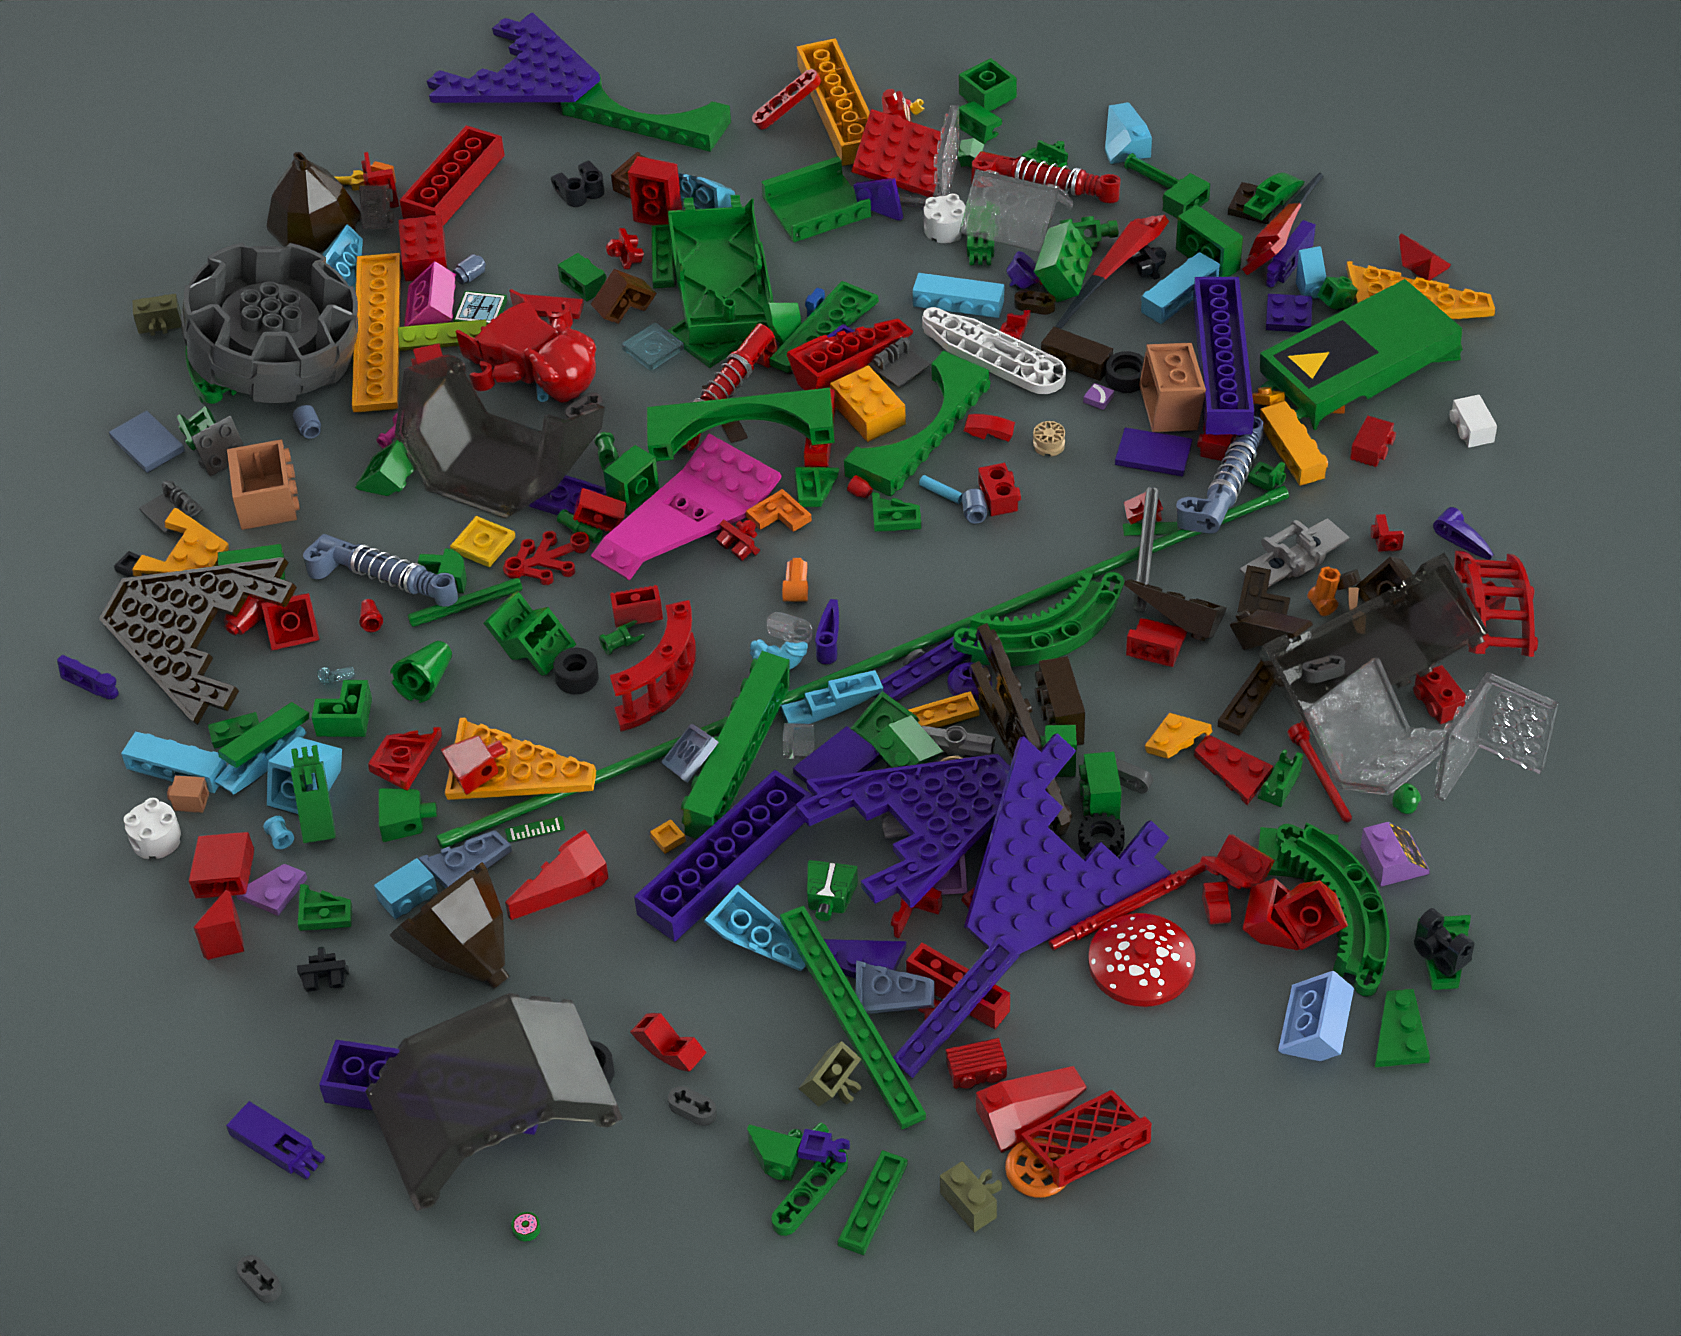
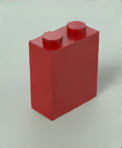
M248 832L198 836L189 877V883L195 899L220 897L225 890L230 891L231 896L246 894L255 850Z

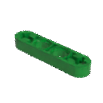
M843 1149L839 1150V1152L846 1153V1151H844ZM847 1153V1160L844 1163L839 1164L835 1162L831 1166V1159L835 1160L830 1156L827 1157L826 1163L817 1161L774 1210L771 1218L772 1228L778 1235L788 1236L795 1232L848 1169ZM821 1176L827 1181L822 1186H815L811 1183V1180L814 1177ZM799 1196H805L810 1201L805 1206H798L794 1203V1200ZM789 1216V1224L787 1222L782 1223V1225L779 1223V1219L786 1220Z

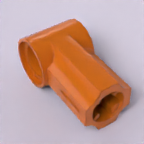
M793 558L787 562L786 580H783L782 589L783 602L808 601V564L801 558Z
M1329 566L1321 568L1316 586L1311 588L1307 594L1308 599L1321 616L1330 615L1338 607L1335 594L1341 574L1337 569L1330 568Z

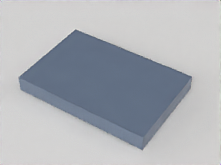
M148 411L141 413L109 432L110 438L146 473L185 451L184 445Z
M690 724L661 762L688 783L719 742L694 724Z

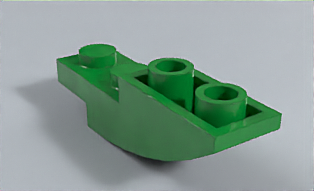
M1277 173L1266 179L1256 188L1255 195L1244 205L1243 212L1262 221L1278 204L1283 206L1304 185L1305 181L1287 173Z

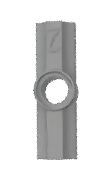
M922 726L948 756L964 757L965 755L977 757L994 754L995 737L967 733L961 726H951L947 729Z

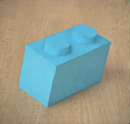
M417 858L374 885L378 901L394 919L407 914L412 908L423 901L429 900L438 892L434 876Z

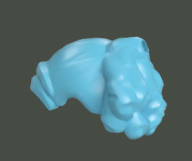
M758 639L751 642L750 654L753 659H758L761 651H765L789 659L791 670L806 655L808 644L806 642H785L779 648L776 645L768 646L763 640Z

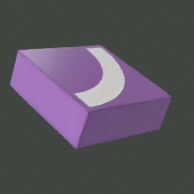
M1094 383L1085 394L1083 403L1104 410L1114 397V390Z

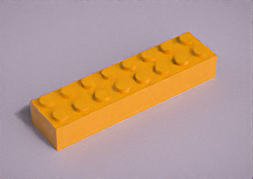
M834 38L796 46L797 64L801 74L809 69H814L821 78L820 85L810 95L837 156L842 160V166L854 164L870 111L838 42Z

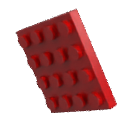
M871 109L851 172L874 180L895 178L898 188L926 197H933L951 135Z

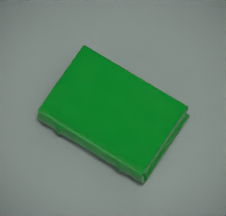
M281 544L218 552V566L279 557L284 558V552L282 553ZM285 571L280 578L282 580H285Z

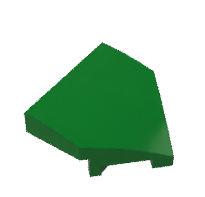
M1038 140L1036 148H1032L1021 155V157H1026L1027 161L1035 159L1037 163L1045 161L1050 166L1056 163L1060 168L1068 164V153L1065 152L1064 141H1057V143L1051 145Z
M767 303L763 305L768 327L779 342V347L801 325L798 303Z

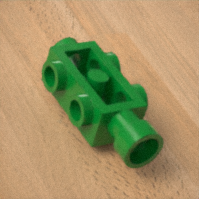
M1094 216L1082 217L1081 222L1073 223V219L1060 220V224L1070 221L1079 230L1081 237L1091 248L1097 247V243L1102 241V237L1116 238L1119 235L1116 220L1107 221L1106 224H1100V220H1094ZM1085 229L1091 231L1090 237L1084 235Z

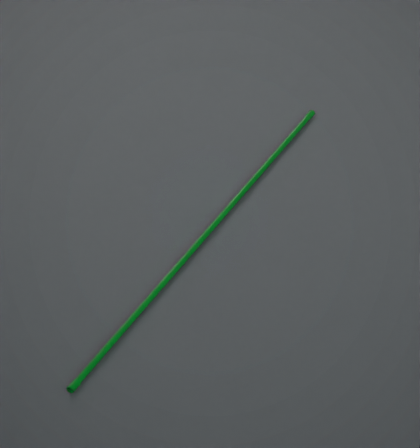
M1285 486L1278 487L1264 493L1262 496L1228 509L1221 525L1288 499L1289 492ZM1180 529L1153 540L1152 554L1199 535L1202 532ZM1140 546L979 612L980 617L984 619L986 615H989L990 620H994L996 616L1001 617L1076 586L1081 574H1093V579L1136 561L1139 558ZM972 616L788 691L781 705L804 699L805 693L828 688V681L869 672L905 657L916 649H924L953 637L956 630L970 627ZM723 719L700 729L711 737L721 733ZM681 736L597 770L594 785L666 756ZM577 792L539 794L472 823L436 836L441 849L453 846L464 841L466 838Z

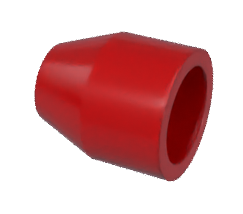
M857 475L851 479L847 487L848 492L861 498H868L873 490L866 480Z

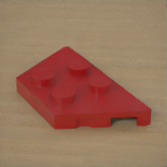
M434 727L433 733L419 735L418 730L404 734L386 735L368 763L369 772L404 790H408L442 737L441 727Z

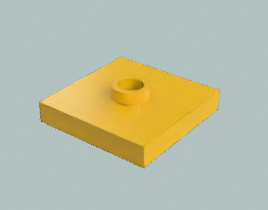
M476 516L450 545V549L455 550L467 559L490 568L516 538L515 531Z

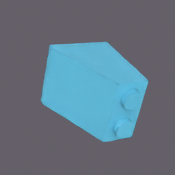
M296 737L268 761L267 806L298 814L290 770L291 766H294L291 749L297 748L298 757L302 758L301 747L307 746L308 755L313 756L311 748L313 745H317L320 761L324 762L328 791L341 772L342 749ZM311 773L313 784L306 785L305 780L306 791L318 790L315 773Z

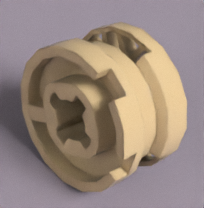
M1045 421L1036 425L1033 431L1035 451L1042 456L1050 454L1051 457L1062 453L1065 448L1064 427L1054 421Z

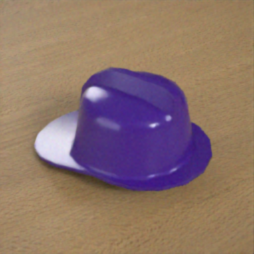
M1018 251L1006 269L1007 275L1011 279L1010 287L1016 284L1021 289H1026L1039 281V278L1034 273L1036 263L1024 252Z

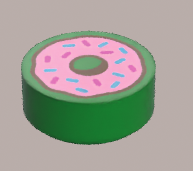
M522 1212L512 1220V1231L518 1240L524 1242L531 1241L539 1235L541 1230L540 1221L534 1213Z

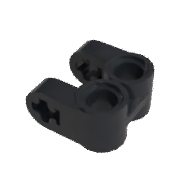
M589 160L578 165L582 179L577 177L568 179L562 172L551 177L554 190L570 207H580L586 203L587 198L598 199L605 193L603 174Z
M1430 908L1418 921L1414 946L1422 957L1427 960L1433 959L1435 966L1442 974L1451 977L1471 962L1474 942L1464 933L1457 935L1452 940L1450 933L1443 926L1444 916L1434 908Z

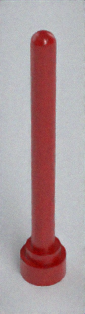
M1304 723L1294 724L1287 731L1289 738L1293 743L1302 748L1341 819L1346 823L1352 820L1351 813L1309 742L1310 732Z

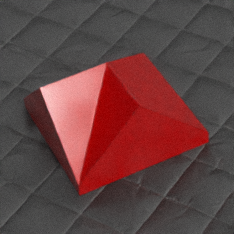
M1402 233L1399 235L1402 266L1419 277L1430 281L1451 266L1450 263Z
M309 593L293 595L286 608L268 602L261 603L272 650L320 640Z
M1320 880L1297 885L1273 906L1301 950L1348 926L1337 894Z

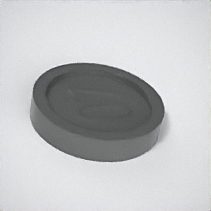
M922 649L912 651L904 659L903 666L924 655V651Z

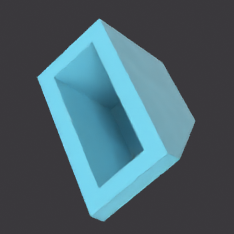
M1320 246L1299 250L1296 285L1301 295L1312 296V299L1319 298L1317 295L1326 279Z

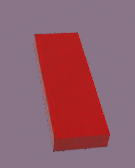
M521 294L531 303L538 316L547 317L546 311H551L553 314L562 312L561 306L564 301H567L570 305L572 318L579 320L584 306L583 299Z

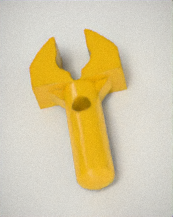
M354 170L351 176L335 177L342 185H351L352 190L365 188L363 177L365 173L361 170Z

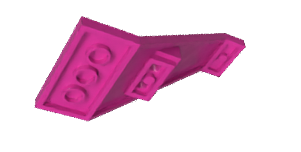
M709 433L685 467L608 533L591 557L596 562L630 581L644 561L721 529L719 524L723 519L733 524L746 518V510L766 499L782 478L780 472Z

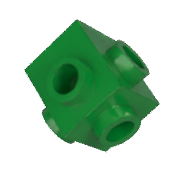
M1326 277L1317 296L1332 309H1347L1351 306L1358 289L1351 284L1352 281L1347 277Z

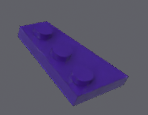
M824 939L844 975L855 979L856 960L896 971L906 950V941Z

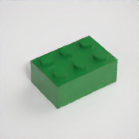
M1198 205L1193 206L1178 216L1177 251L1187 258H1192L1201 252L1220 264L1219 277H1230L1240 270L1243 244L1242 235Z
M1070 221L1048 229L1034 269L1036 276L1048 292L1055 297L1056 303L1079 295L1093 253L1091 247L1081 237L1079 230Z

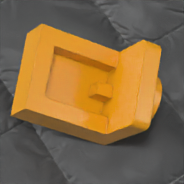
M1260 387L1257 392L1252 393L1253 404L1267 405L1268 407L1285 401V392L1272 391L1271 387Z

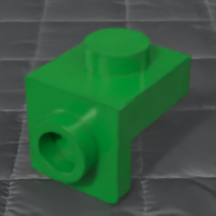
M1260 461L1248 474V482L1267 491L1275 489L1278 485L1281 486L1286 478V473L1284 472L1285 463L1280 462L1274 468Z

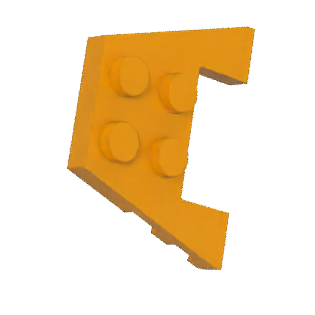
M174 508L165 520V528L183 533V536L165 562L141 555L132 571L134 576H142V573L160 574L218 566V552L228 551L229 545L179 509Z

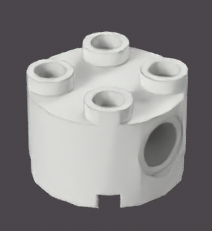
M949 194L947 196L929 197L926 199L924 206L925 235L930 240L932 238L937 239L938 243H952L961 239L962 234L964 233L965 235L966 206L959 199V196L957 194Z
M149 798L124 816L125 830L136 855L144 859H149V856H155L156 859H160L170 855L178 848L181 842V829L175 812L166 803L159 802L156 798Z

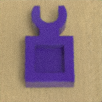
M805 1129L799 1146L798 1157L826 1163L827 1157L830 1156L835 1161L844 1163L847 1160L846 1153L839 1152V1150H850V1141L844 1138L832 1141V1133Z

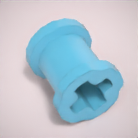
M281 816L269 818L263 825L265 833L271 836L272 844L276 849L287 848L294 841L293 833L287 830L285 820Z

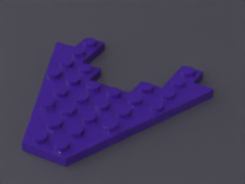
M531 12L520 22L504 18L492 28L494 35L515 41L508 48L510 54L517 57L506 64L499 72L496 73L482 68L470 79L439 70L427 80L429 88L435 89L429 95L432 103L576 102L601 80L599 73Z
M1058 733L1050 738L1041 751L1024 736L1019 738L964 924V928L987 949L999 936L1016 952L1021 954L1069 929L1070 926L1076 925L1078 922L1103 911L1171 874L1154 858L1169 837L1151 820L1144 824L1119 857L1113 854L1102 842H1099L1084 860L1048 828L1050 823L1063 809V806L1045 789L1076 752Z
M999 754L808 779L806 780L807 789L813 794V797L797 803L796 812L808 826H812L853 806L866 821L889 811L911 835L893 844V852L902 862L861 880V888L875 904L898 893L907 905L912 908L994 824L1010 766Z

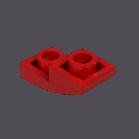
M968 414L963 431L983 440L987 434H991L997 439L1009 442L1013 435L1015 422L993 415Z

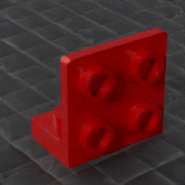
M364 152L365 160H362L361 164L363 173H365L363 177L367 189L368 202H373L374 211L399 207L393 170L387 169L372 172L369 153Z
M1141 618L1136 630H1129L1126 655L1174 667L1187 631L1177 626Z
M1233 834L1228 835L1217 857L1202 856L1200 860L1207 865L1205 867L1207 871L1217 876L1222 874L1228 878L1227 883L1238 889H1241V887L1250 889L1263 883L1275 862L1274 859Z

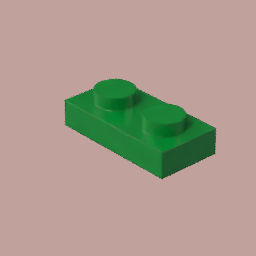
M253 712L208 724L214 749L226 746L259 724L257 713Z

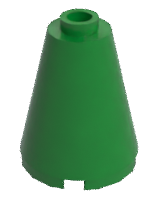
M435 641L397 661L392 666L390 674L393 673L394 679L392 684L398 693L410 701L413 699L420 700L418 703L429 700L434 694L452 658L450 647L442 641Z

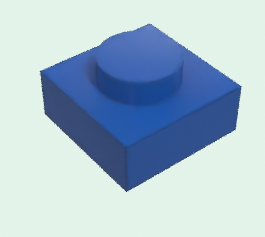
M816 288L806 298L807 317L825 299L823 289Z

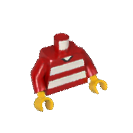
M887 89L883 93V113L911 122L910 111L914 115H918L925 109L921 107L924 104L923 100L917 99L911 103V100L904 98L901 91L895 92L894 89Z

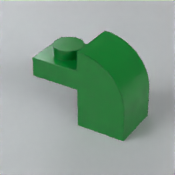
M445 548L443 555H419L418 564L435 574L449 573L453 575L457 592L464 593L467 576L464 560L458 552Z

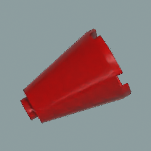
M247 597L237 617L229 614L225 615L223 619L225 623L224 628L232 635H243L264 618L261 603L265 601Z

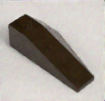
M1390 556L1355 586L1359 588L1358 593L1367 606L1385 616L1387 620L1395 623L1426 647H1430L1447 633L1417 579L1402 559Z
M1129 579L1125 580L1124 583L1127 588L1182 629L1192 633L1191 637L1205 641L1206 638L1214 636L1227 607L1199 598H1190L1188 601L1185 600V596L1181 593L1171 591L1164 593L1160 587Z
M1246 609L1235 616L1237 620L1229 624L1243 650L1295 638L1313 625L1310 620L1260 609L1254 611Z

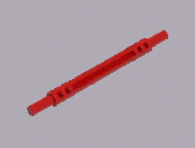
M1199 862L1184 871L1178 870L1174 874L1168 875L1166 878L1103 911L1078 922L1076 925L1070 926L1067 932L1048 941L1050 948L1055 950L1072 940L1078 941L1082 937L1097 931L1109 921L1126 915L1170 893L1172 890H1176L1180 886L1187 884V880L1206 871V865Z

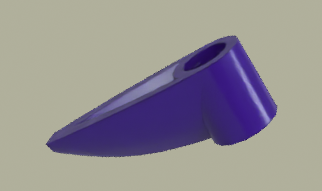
M1447 508L1433 523L1434 531L1442 538L1487 560L1492 559L1494 554L1488 544L1472 527L1464 522L1463 514L1457 508Z
M836 599L829 600L816 632V659L821 664L834 663L838 658L839 608L838 600Z

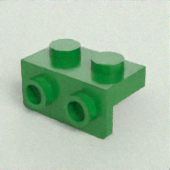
M206 406L188 420L181 414L177 416L180 423L178 427L187 437L185 442L193 451L196 447L191 437L216 423L211 411Z

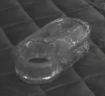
M782 612L772 613L767 618L768 633L774 637L792 643H808L812 639V626L804 619ZM798 629H805L807 631L803 635L794 633Z

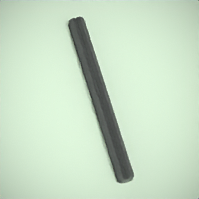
M1148 487L1146 489L1136 581L1149 584L1159 490L1156 487ZM1134 594L1133 610L1144 612L1147 602L1137 594Z

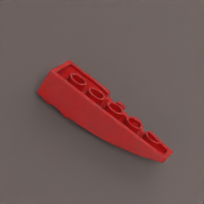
M897 318L876 323L872 328L858 327L855 329V332L846 333L841 331L837 332L836 336L829 338L827 335L819 336L788 351L787 357L796 381L802 389L830 388L831 382L868 366L872 359H874V355L881 353L891 344L895 345L898 339L910 337L913 334V330Z

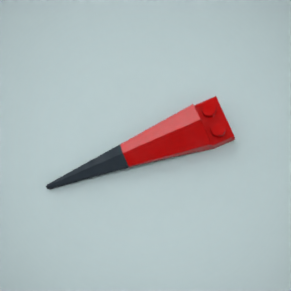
M1321 172L1256 236L1248 255L1249 257L1246 259L1248 263L1242 268L1246 275H1249L1273 258L1286 245L1289 232L1299 209L1312 189L1324 177Z
M1165 215L1142 219L1137 218L1130 221L1055 327L1062 329L1085 300L1115 270L1144 246L1157 238L1168 224V218Z

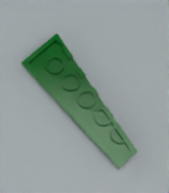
M841 281L770 357V366L787 373L791 372L792 368L787 357L788 351L819 336H828L842 324L848 327L879 302L878 295Z

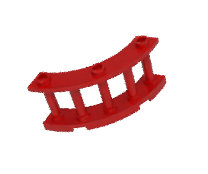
M1455 551L1453 575L1457 576L1461 583L1467 584L1468 587H1465L1467 606L1473 608V618L1469 619L1468 652L1485 654V650L1489 646L1522 648L1521 655L1534 657V651L1538 648V638L1535 637L1534 587L1530 586L1527 572L1521 560L1513 554H1507L1506 561L1474 559L1468 552ZM1481 577L1509 579L1514 587L1486 586L1485 583H1482ZM1484 597H1518L1520 611L1489 609L1488 606H1485ZM1488 619L1522 621V638L1491 637L1489 634H1486V621Z
M690 600L666 605V630L660 643L649 656L627 670L610 675L615 696L622 695L623 705L614 707L620 731L645 724L651 720L650 717L660 711L662 713L665 712L680 698L688 687L696 662V644L694 634L691 632L692 609ZM663 675L661 680L658 683H656V679ZM647 685L648 692L632 701L631 692Z

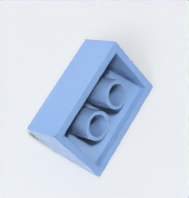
M1334 971L1293 984L1278 1051L1282 1054L1316 1061L1341 1055L1354 988Z

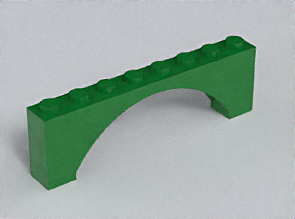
M601 81L576 102H561L562 115L711 152L731 123L730 105L713 101L703 107L682 113L657 115L636 112L613 101L603 90Z
M942 351L931 364L932 381L938 384L944 398L939 414L933 422L918 434L898 443L872 448L856 446L844 459L845 477L852 479L857 475L866 480L874 490L892 497L897 490L903 487L904 482L909 476L914 475L917 467L928 459L929 454L940 445L942 439L952 432L955 424L965 417L966 412L971 406L976 405L978 398L989 390L991 384L989 370Z
M830 388L647 407V445L649 453L656 457V462L674 460V455L678 450L698 434L715 426L740 420H765L788 426L811 440L812 445L835 443Z

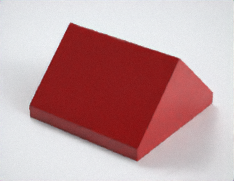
M225 890L193 927L203 957L207 960L245 951L241 924L231 892Z

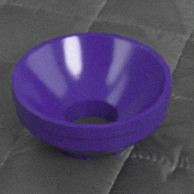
M965 662L955 666L948 676L947 685L949 692L956 696L971 691L975 701H977L979 692L972 678L963 675V672L969 670L973 662Z

